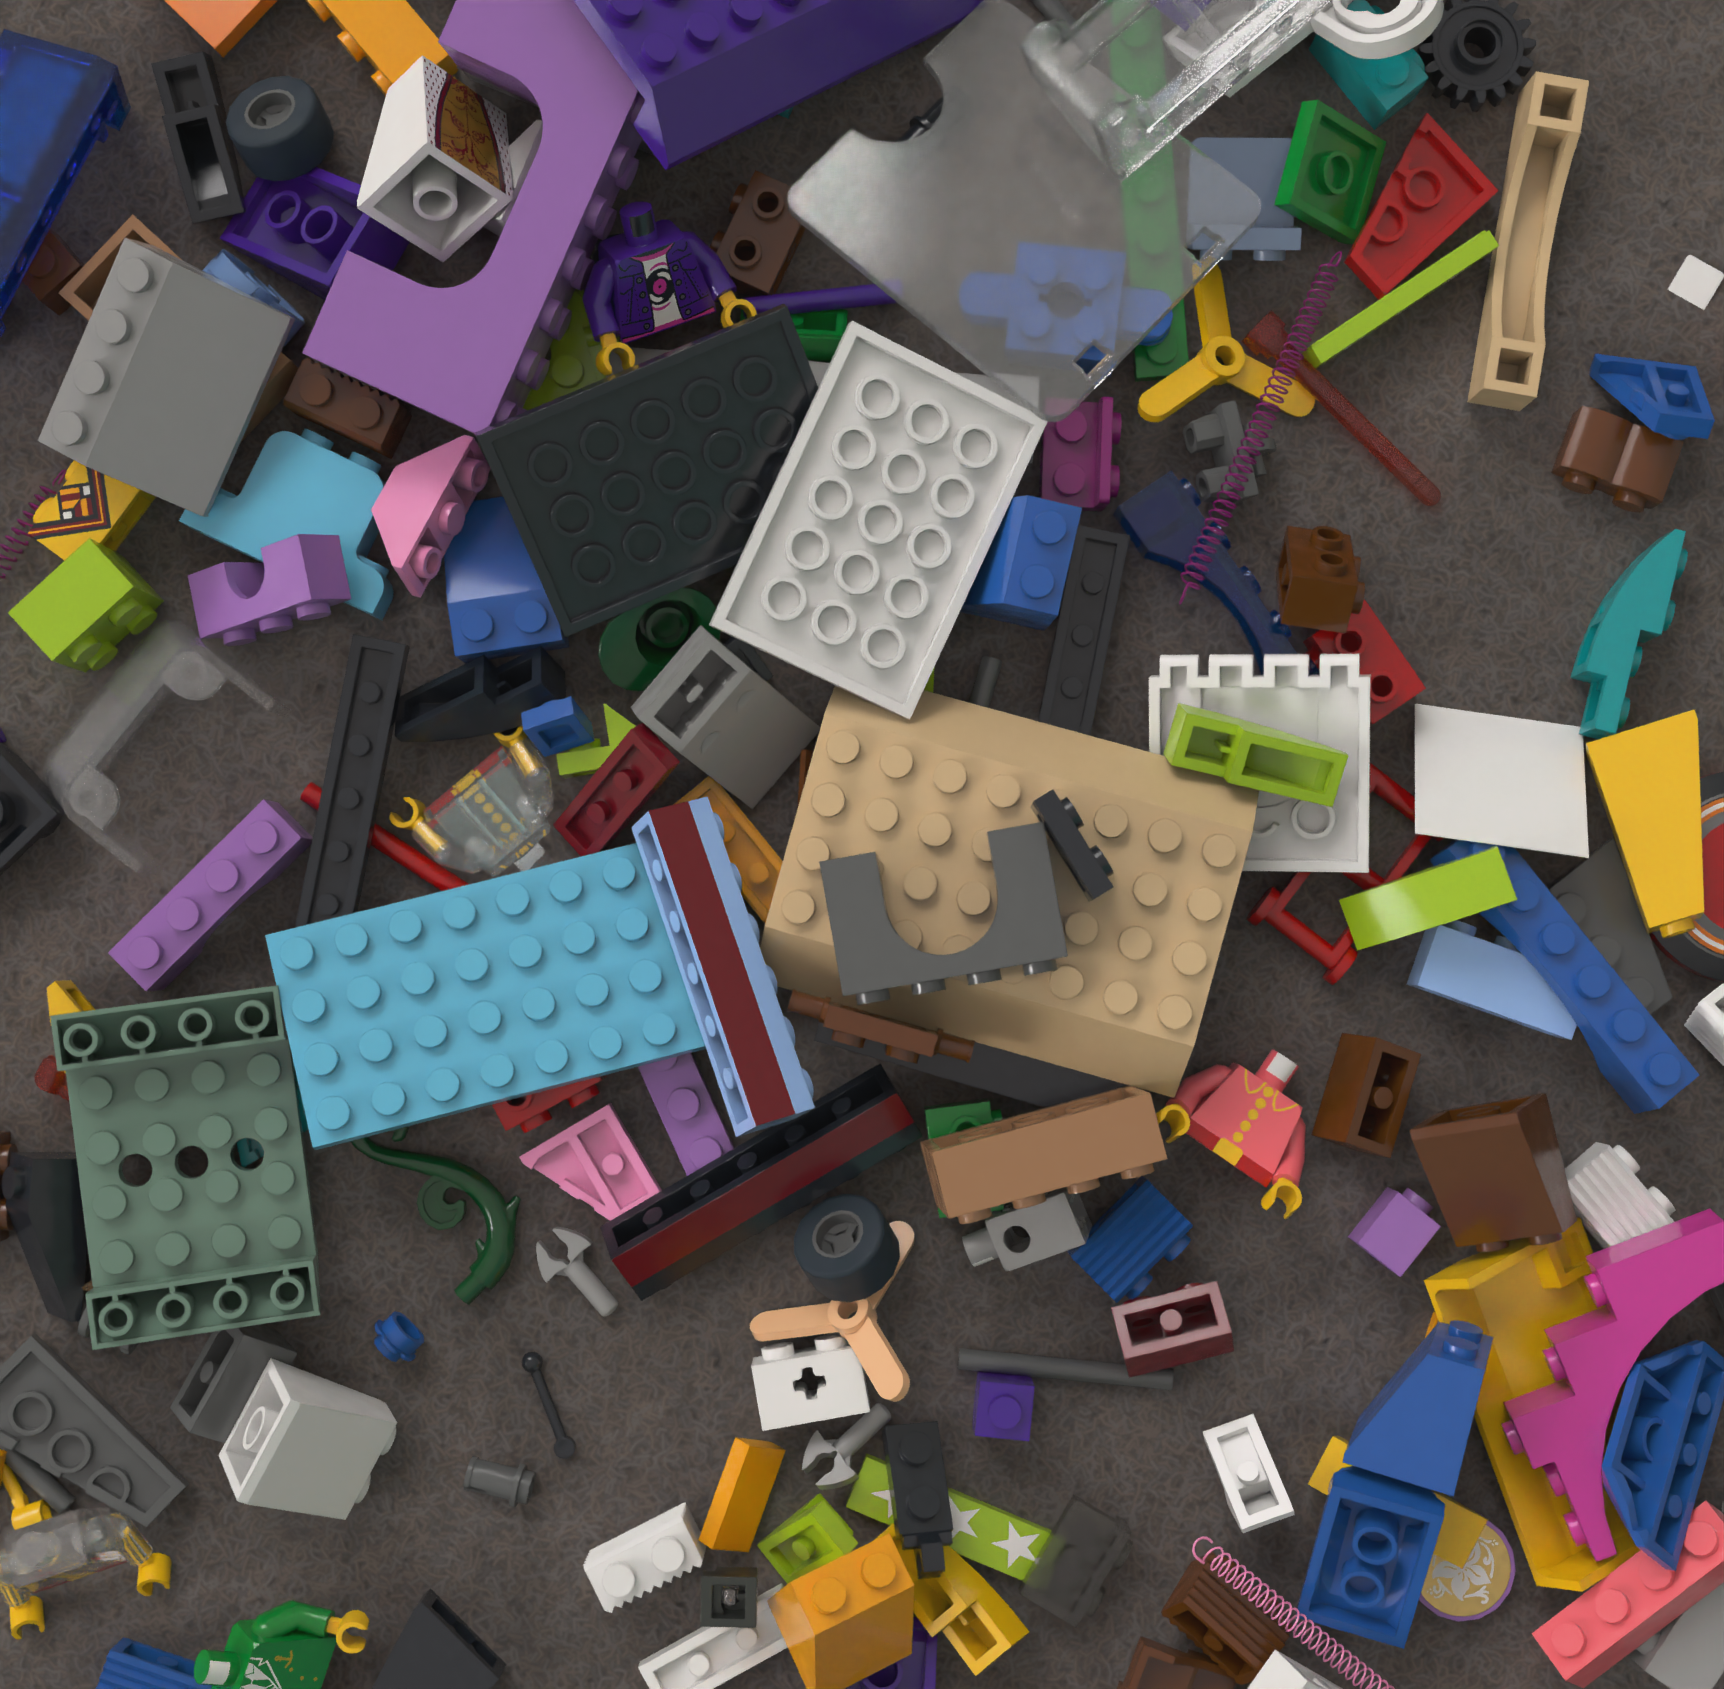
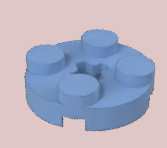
M222 249L202 270L295 318L284 346L304 325L303 317L273 287L270 285L267 287L253 275L255 272L227 250Z

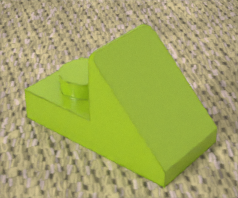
M604 703L610 746L601 747L600 739L595 738L593 742L569 749L570 752L556 754L559 775L566 779L595 774L627 733L636 726Z
M819 1493L761 1540L757 1546L788 1584L850 1553L858 1545V1542L853 1537V1530Z

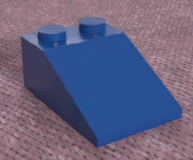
M504 497L473 501L465 515L461 531L453 537L444 554L447 605L455 657L464 663H468L482 655H485L489 660L523 655L539 646H542L545 651L569 648L568 636H564Z

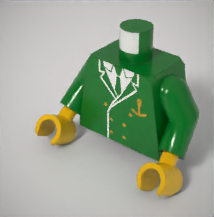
M295 1600L287 1601L259 1614L256 1619L239 1620L232 1626L224 1651L201 1650L194 1664V1679L197 1684L212 1685L211 1689H321L336 1643L342 1651L349 1654L362 1651L366 1640L361 1636L350 1635L346 1629L355 1627L367 1630L369 1618L360 1610L349 1611L342 1618L335 1617L334 1610Z

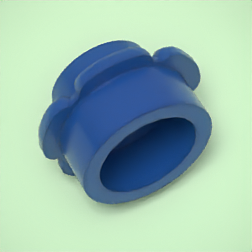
M395 1311L386 1320L382 1321L379 1319L374 1325L375 1331L378 1334L374 1339V1343L387 1359L397 1362L401 1358L410 1362L416 1358V1350L424 1343V1336L404 1314Z

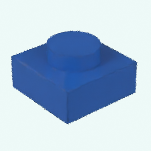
M572 696L561 700H551L542 706L521 712L523 731L544 757L594 741L592 723Z

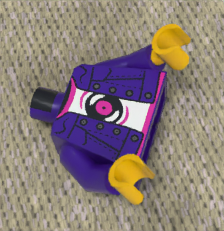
M643 201L629 203L620 209L619 213L624 233L604 239L599 244V261L592 267L582 297L594 341L601 342L602 349L596 356V367L605 376L612 374V367L609 362L610 352L620 356L623 370L631 368L635 364V355L626 343L716 312L714 302H721L724 308L721 313V323L724 328L734 324L730 315L735 307L744 310L747 319L757 315L752 303L743 299L737 300L734 292L737 290V287L719 256L695 233L681 231L671 220L655 222L651 204Z

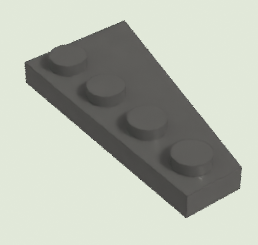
M37 1334L30 1336L0 1367V1445L11 1451L16 1450L41 1464L40 1467L58 1478L62 1476L85 1489V1493L145 1527L149 1526L190 1484Z

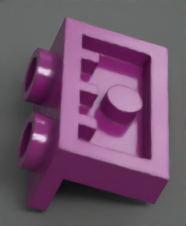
M1101 397L1098 402L1044 400L1042 404V417L1047 419L1048 422L1041 435L1039 498L1081 507L1082 511H1103L1110 503V497H1117L1120 482L1119 466L1111 465L1112 445L1119 444L1122 424L1121 413L1113 412V397Z

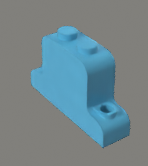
M304 428L301 436L289 431H280L270 436L241 493L236 496L220 488L208 517L200 516L186 509L184 510L179 520L181 523L263 563L262 547L297 534L339 535L351 599L344 603L383 620L392 602L393 587L387 579L389 570L367 559V555L379 533L371 509L386 484L378 476L382 466L353 451L349 459L330 451L334 443L311 430Z

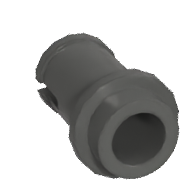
M472 1456L466 1471L463 1490L509 1500V1506L516 1507L518 1503L527 1505L533 1491L536 1472L528 1471L526 1464L520 1463L519 1467L515 1468Z

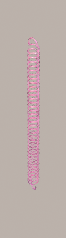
M1202 1536L1194 1542L1192 1548L1193 1555L1202 1564H1205L1206 1557L1213 1550H1221L1222 1554L1218 1555L1210 1565L1211 1571L1216 1570L1220 1566L1224 1555L1229 1557V1560L1219 1568L1218 1577H1222L1227 1573L1231 1566V1561L1236 1562L1237 1566L1232 1568L1226 1575V1583L1234 1580L1239 1567L1244 1569L1245 1572L1241 1573L1233 1582V1589H1237L1243 1584L1247 1573L1251 1574L1252 1578L1246 1581L1241 1588V1595H1245L1250 1591L1255 1579L1260 1582L1259 1585L1250 1591L1248 1601L1255 1600L1261 1591V1587L1263 1585L1266 1586L1267 1590L1260 1594L1256 1600V1607H1261L1265 1603L1263 1613L1266 1614L1272 1610L1270 1617L1272 1620L1279 1617V1626L1287 1622L1286 1632L1294 1629V1638L1302 1635L1300 1639L1301 1644L1309 1641L1308 1649L1316 1648V1656L1324 1653L1323 1662L1331 1660V1668L1338 1666V1674L1346 1672L1345 1679L1350 1680L1353 1678V1686L1360 1684V1689H1362L1364 1682L1372 1677L1365 1689H1372L1377 1683H1379L1377 1689H1380L1381 1682L1386 1684L1382 1689H1395L1393 1686L1388 1685L1386 1680H1381L1379 1674H1374L1371 1668H1366L1365 1663L1359 1662V1659L1356 1656H1352L1349 1650H1344L1343 1645L1337 1644L1334 1638H1329L1327 1632H1322L1319 1626H1314V1622L1307 1620L1305 1614H1299V1610L1295 1607L1292 1608L1290 1602H1284L1283 1596H1277L1276 1591L1273 1589L1269 1590L1268 1584L1262 1583L1260 1578L1254 1577L1253 1572L1246 1571V1567L1239 1565L1237 1559H1231V1555L1224 1553L1222 1547L1210 1549L1205 1554L1203 1560H1201L1195 1553V1546L1202 1539H1206L1212 1544L1213 1541L1210 1538ZM1221 1557L1219 1563L1212 1568L1216 1560ZM1229 1563L1226 1570L1220 1574L1222 1568ZM1236 1569L1233 1577L1228 1580L1229 1575ZM1244 1575L1240 1584L1235 1587L1236 1582ZM1251 1581L1249 1588L1243 1593V1589ZM1259 1587L1256 1595L1250 1599L1252 1593ZM1269 1592H1273L1275 1596L1266 1602ZM1264 1594H1266V1597L1263 1600V1602L1260 1605H1258L1260 1598ZM1277 1598H1280V1599L1282 1600V1603H1279V1604L1273 1609V1607L1275 1606V1603H1276ZM1274 1599L1272 1606L1265 1611L1267 1605ZM1284 1604H1288L1290 1608L1282 1613ZM1282 1605L1279 1613L1273 1617L1275 1610ZM1292 1610H1295L1297 1612V1615H1294L1289 1620ZM1289 1611L1285 1621L1280 1623L1282 1617ZM1299 1616H1303L1305 1620L1297 1625ZM1297 1617L1294 1625L1288 1629L1291 1621ZM1307 1622H1310L1312 1627L1304 1632ZM1304 1623L1301 1632L1295 1635L1297 1629ZM1314 1628L1319 1629L1320 1632L1312 1637ZM1312 1629L1310 1636L1303 1642L1305 1634ZM1322 1634H1325L1327 1639L1320 1642ZM1319 1635V1639L1316 1642V1644L1313 1647H1310L1312 1641ZM1329 1640H1332L1335 1644L1327 1649ZM1327 1641L1323 1651L1318 1654L1320 1646ZM1337 1646L1341 1647L1342 1650L1335 1654ZM1334 1647V1651L1331 1654V1656L1328 1659H1325L1326 1654L1329 1652L1330 1649ZM1344 1652H1347L1349 1654V1657L1345 1658L1342 1661L1344 1657ZM1342 1653L1338 1663L1333 1666L1334 1659ZM1352 1658L1356 1659L1357 1662L1350 1666ZM1349 1659L1346 1668L1340 1672L1342 1664ZM1359 1664H1362L1364 1668L1358 1671ZM1357 1665L1355 1672L1348 1678L1347 1675L1351 1668ZM1367 1670L1371 1671L1372 1674L1365 1678ZM1364 1671L1361 1680L1355 1684L1356 1677ZM1374 1676H1377L1379 1680L1373 1683Z

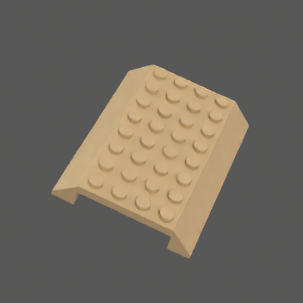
M835 686L818 734L764 926L760 950L765 964L770 966L775 974L778 987L792 991L796 989V991L822 998L828 996L831 997L832 1002L934 1031L941 1028L944 1029L943 1032L975 1040L977 1043L1175 1098L1195 1045L1253 833L1259 790L1228 783L1224 777L1173 766L1165 756L925 690H923L911 718L906 719ZM1054 789L1060 800L1065 797L1070 800L1084 824L1083 827L1078 829L1089 848L1095 845L1099 847L1114 874L1108 877L1113 888L1089 902L1046 833L1068 957L1056 959L1058 970L1024 976L1022 965L1000 968L1002 980L969 986L967 975L944 978L946 990L918 995L912 994L911 984L889 988L890 1000L857 1005L855 994L842 995L820 861L876 852L888 916L898 935L909 945L922 952L936 955L953 954L963 951L978 942L989 930L996 914L997 889L987 832L1038 823L1039 820L1031 809V805L1034 800Z

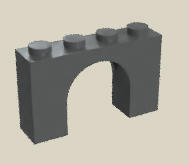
M1044 822L987 832L997 889L996 914L989 930L978 942L963 951L953 954L936 955L922 952L909 945L898 935L888 916L876 852L820 861L842 995L855 994L857 1005L890 1000L889 988L911 984L912 994L918 995L946 990L944 978L967 975L969 986L1002 980L1000 968L1022 965L1024 976L1058 970L1056 959L1068 957Z

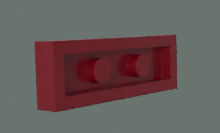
M644 723L637 725L627 733L553 826L580 856L605 851L679 765L680 761Z

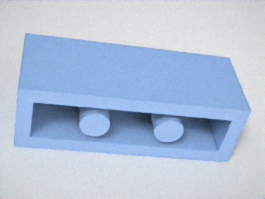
M1458 920L1425 930L1406 985L1556 1038L1572 1040L1577 1026L1572 1016L1546 980L1507 938L1496 936L1494 943L1474 937L1477 930L1476 927Z

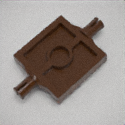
M793 989L787 1012L791 1011L818 1019L819 1023L823 1024V1027L834 1029L831 1038L834 1041L864 1048L866 1039L887 1044L885 1055L918 1064L920 1054L932 1057L933 1055L936 1056L937 1053L969 1063L975 1040L943 1032L944 1029L938 1028L936 1032L832 1002L831 997L828 996L822 998L796 991V989Z

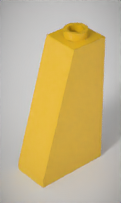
M1691 710L1586 743V755L1646 932L1649 934L1660 930L1662 938H1669L1694 930L1693 920L1700 919L1704 913L1698 718L1695 710Z

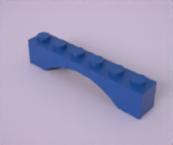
M1455 839L1429 859L1433 866L1494 846L1499 848L1517 900L1479 912V914L1500 931L1546 980L1582 1032L1600 1072L1634 1114L1660 1109L1699 1076L1690 1062L1515 848Z

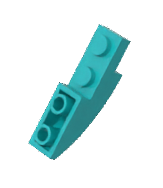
M1674 529L1657 539L1643 551L1619 576L1593 616L1579 647L1570 677L1591 683L1579 730L1580 735L1601 739L1616 734L1617 728L1621 729L1624 726L1630 710V699L1625 697L1629 677L1635 676L1642 659L1643 650L1641 646H1637V642L1645 643L1662 635V631H1667L1674 617L1676 604L1674 600H1670L1674 580H1678L1681 577L1687 562L1688 552L1682 548L1686 531Z

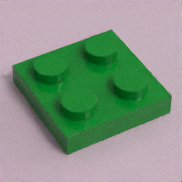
M1320 100L1302 101L1274 205L1340 243L1354 244L1366 220L1386 141Z

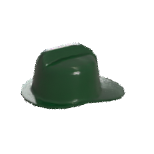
M683 587L619 614L608 623L600 638L598 657L602 671L612 683L626 690L645 691L700 625L719 640L721 631L709 626L716 611V606L703 593L694 588Z

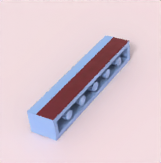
M708 797L649 810L631 828L735 1135L739 1137L794 1120L815 1108L812 1100L814 1094L813 1084L809 1074L801 1068L794 1048L795 1032L791 1022L787 1017L783 1016L776 996L778 989L777 980L771 967L765 964L758 944L760 939L758 924L755 918L747 912L741 895V875L736 865L730 863L723 842L724 827L721 818L712 811Z

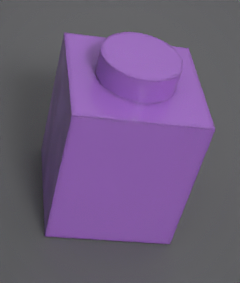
M1387 1187L1348 1238L1388 1270L1401 1277L1441 1226L1428 1216L1433 1207L1414 1191L1407 1187L1400 1194Z

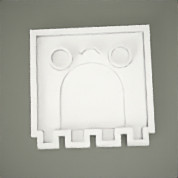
M1210 654L1209 675H1200L1199 655H1160V675H1151L1149 677V752L1164 756L1163 753L1177 705L1181 703L1280 730L1346 752L1349 755L1333 807L1259 790L1253 833L1242 871L1369 873L1371 674H1360L1359 654H1320V675H1309V654H1265L1264 675H1254V654Z

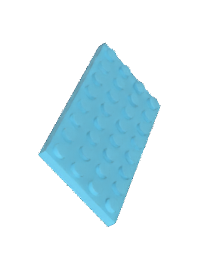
M637 843L265 935L275 982L279 986L280 1004L310 1138L315 1150L706 1049Z

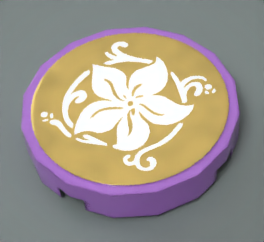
M1488 1520L1463 1569L1433 1554L1419 1601L1437 1616L1458 1622L1480 1619L1496 1610L1510 1593L1516 1572L1513 1549L1504 1533Z

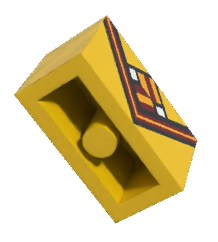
M74 460L65 474L67 481L56 496L46 499L36 510L33 517L35 524L28 534L64 561L89 538L116 551L156 496L86 467Z

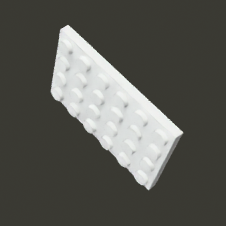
M851 321L847 325L709 626L879 707L910 719L1048 420Z

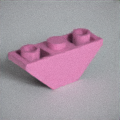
M463 435L395 466L371 509L391 564L412 596L421 598L430 580L437 575L447 548L453 537L461 531L464 525L466 513L477 493L487 483L488 473L491 468L474 437Z

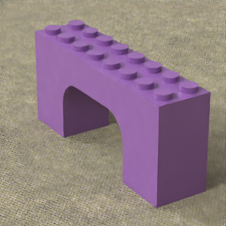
M456 0L438 41L461 70L532 102L540 108L543 130L539 149L495 249L485 267L474 278L461 285L448 288H434L417 283L347 250L302 352L337 371L473 434L527 411L523 409V406L531 388L537 391L544 382L549 370L550 361L545 359V356L553 338L558 341L561 340L569 326L572 311L567 309L573 293L575 289L582 291L588 282L594 265V260L589 257L597 239H606L613 227L617 211L612 206L620 188L627 190L630 187L639 165V160L634 158L642 137L633 124L645 99L573 0Z

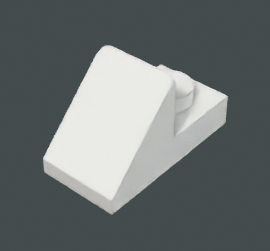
M1254 1414L1203 1431L1205 1443L1224 1487L1227 1504L1242 1533L1295 1515Z

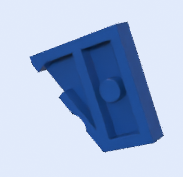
M1602 354L1594 355L1590 367V377L1653 432L1661 433L1668 438L1677 440L1688 437L1709 438L1715 419L1696 366Z

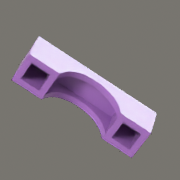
M263 799L108 954L145 991L164 990L202 952L204 944L224 919L254 892L276 879L312 844L313 837L278 802Z

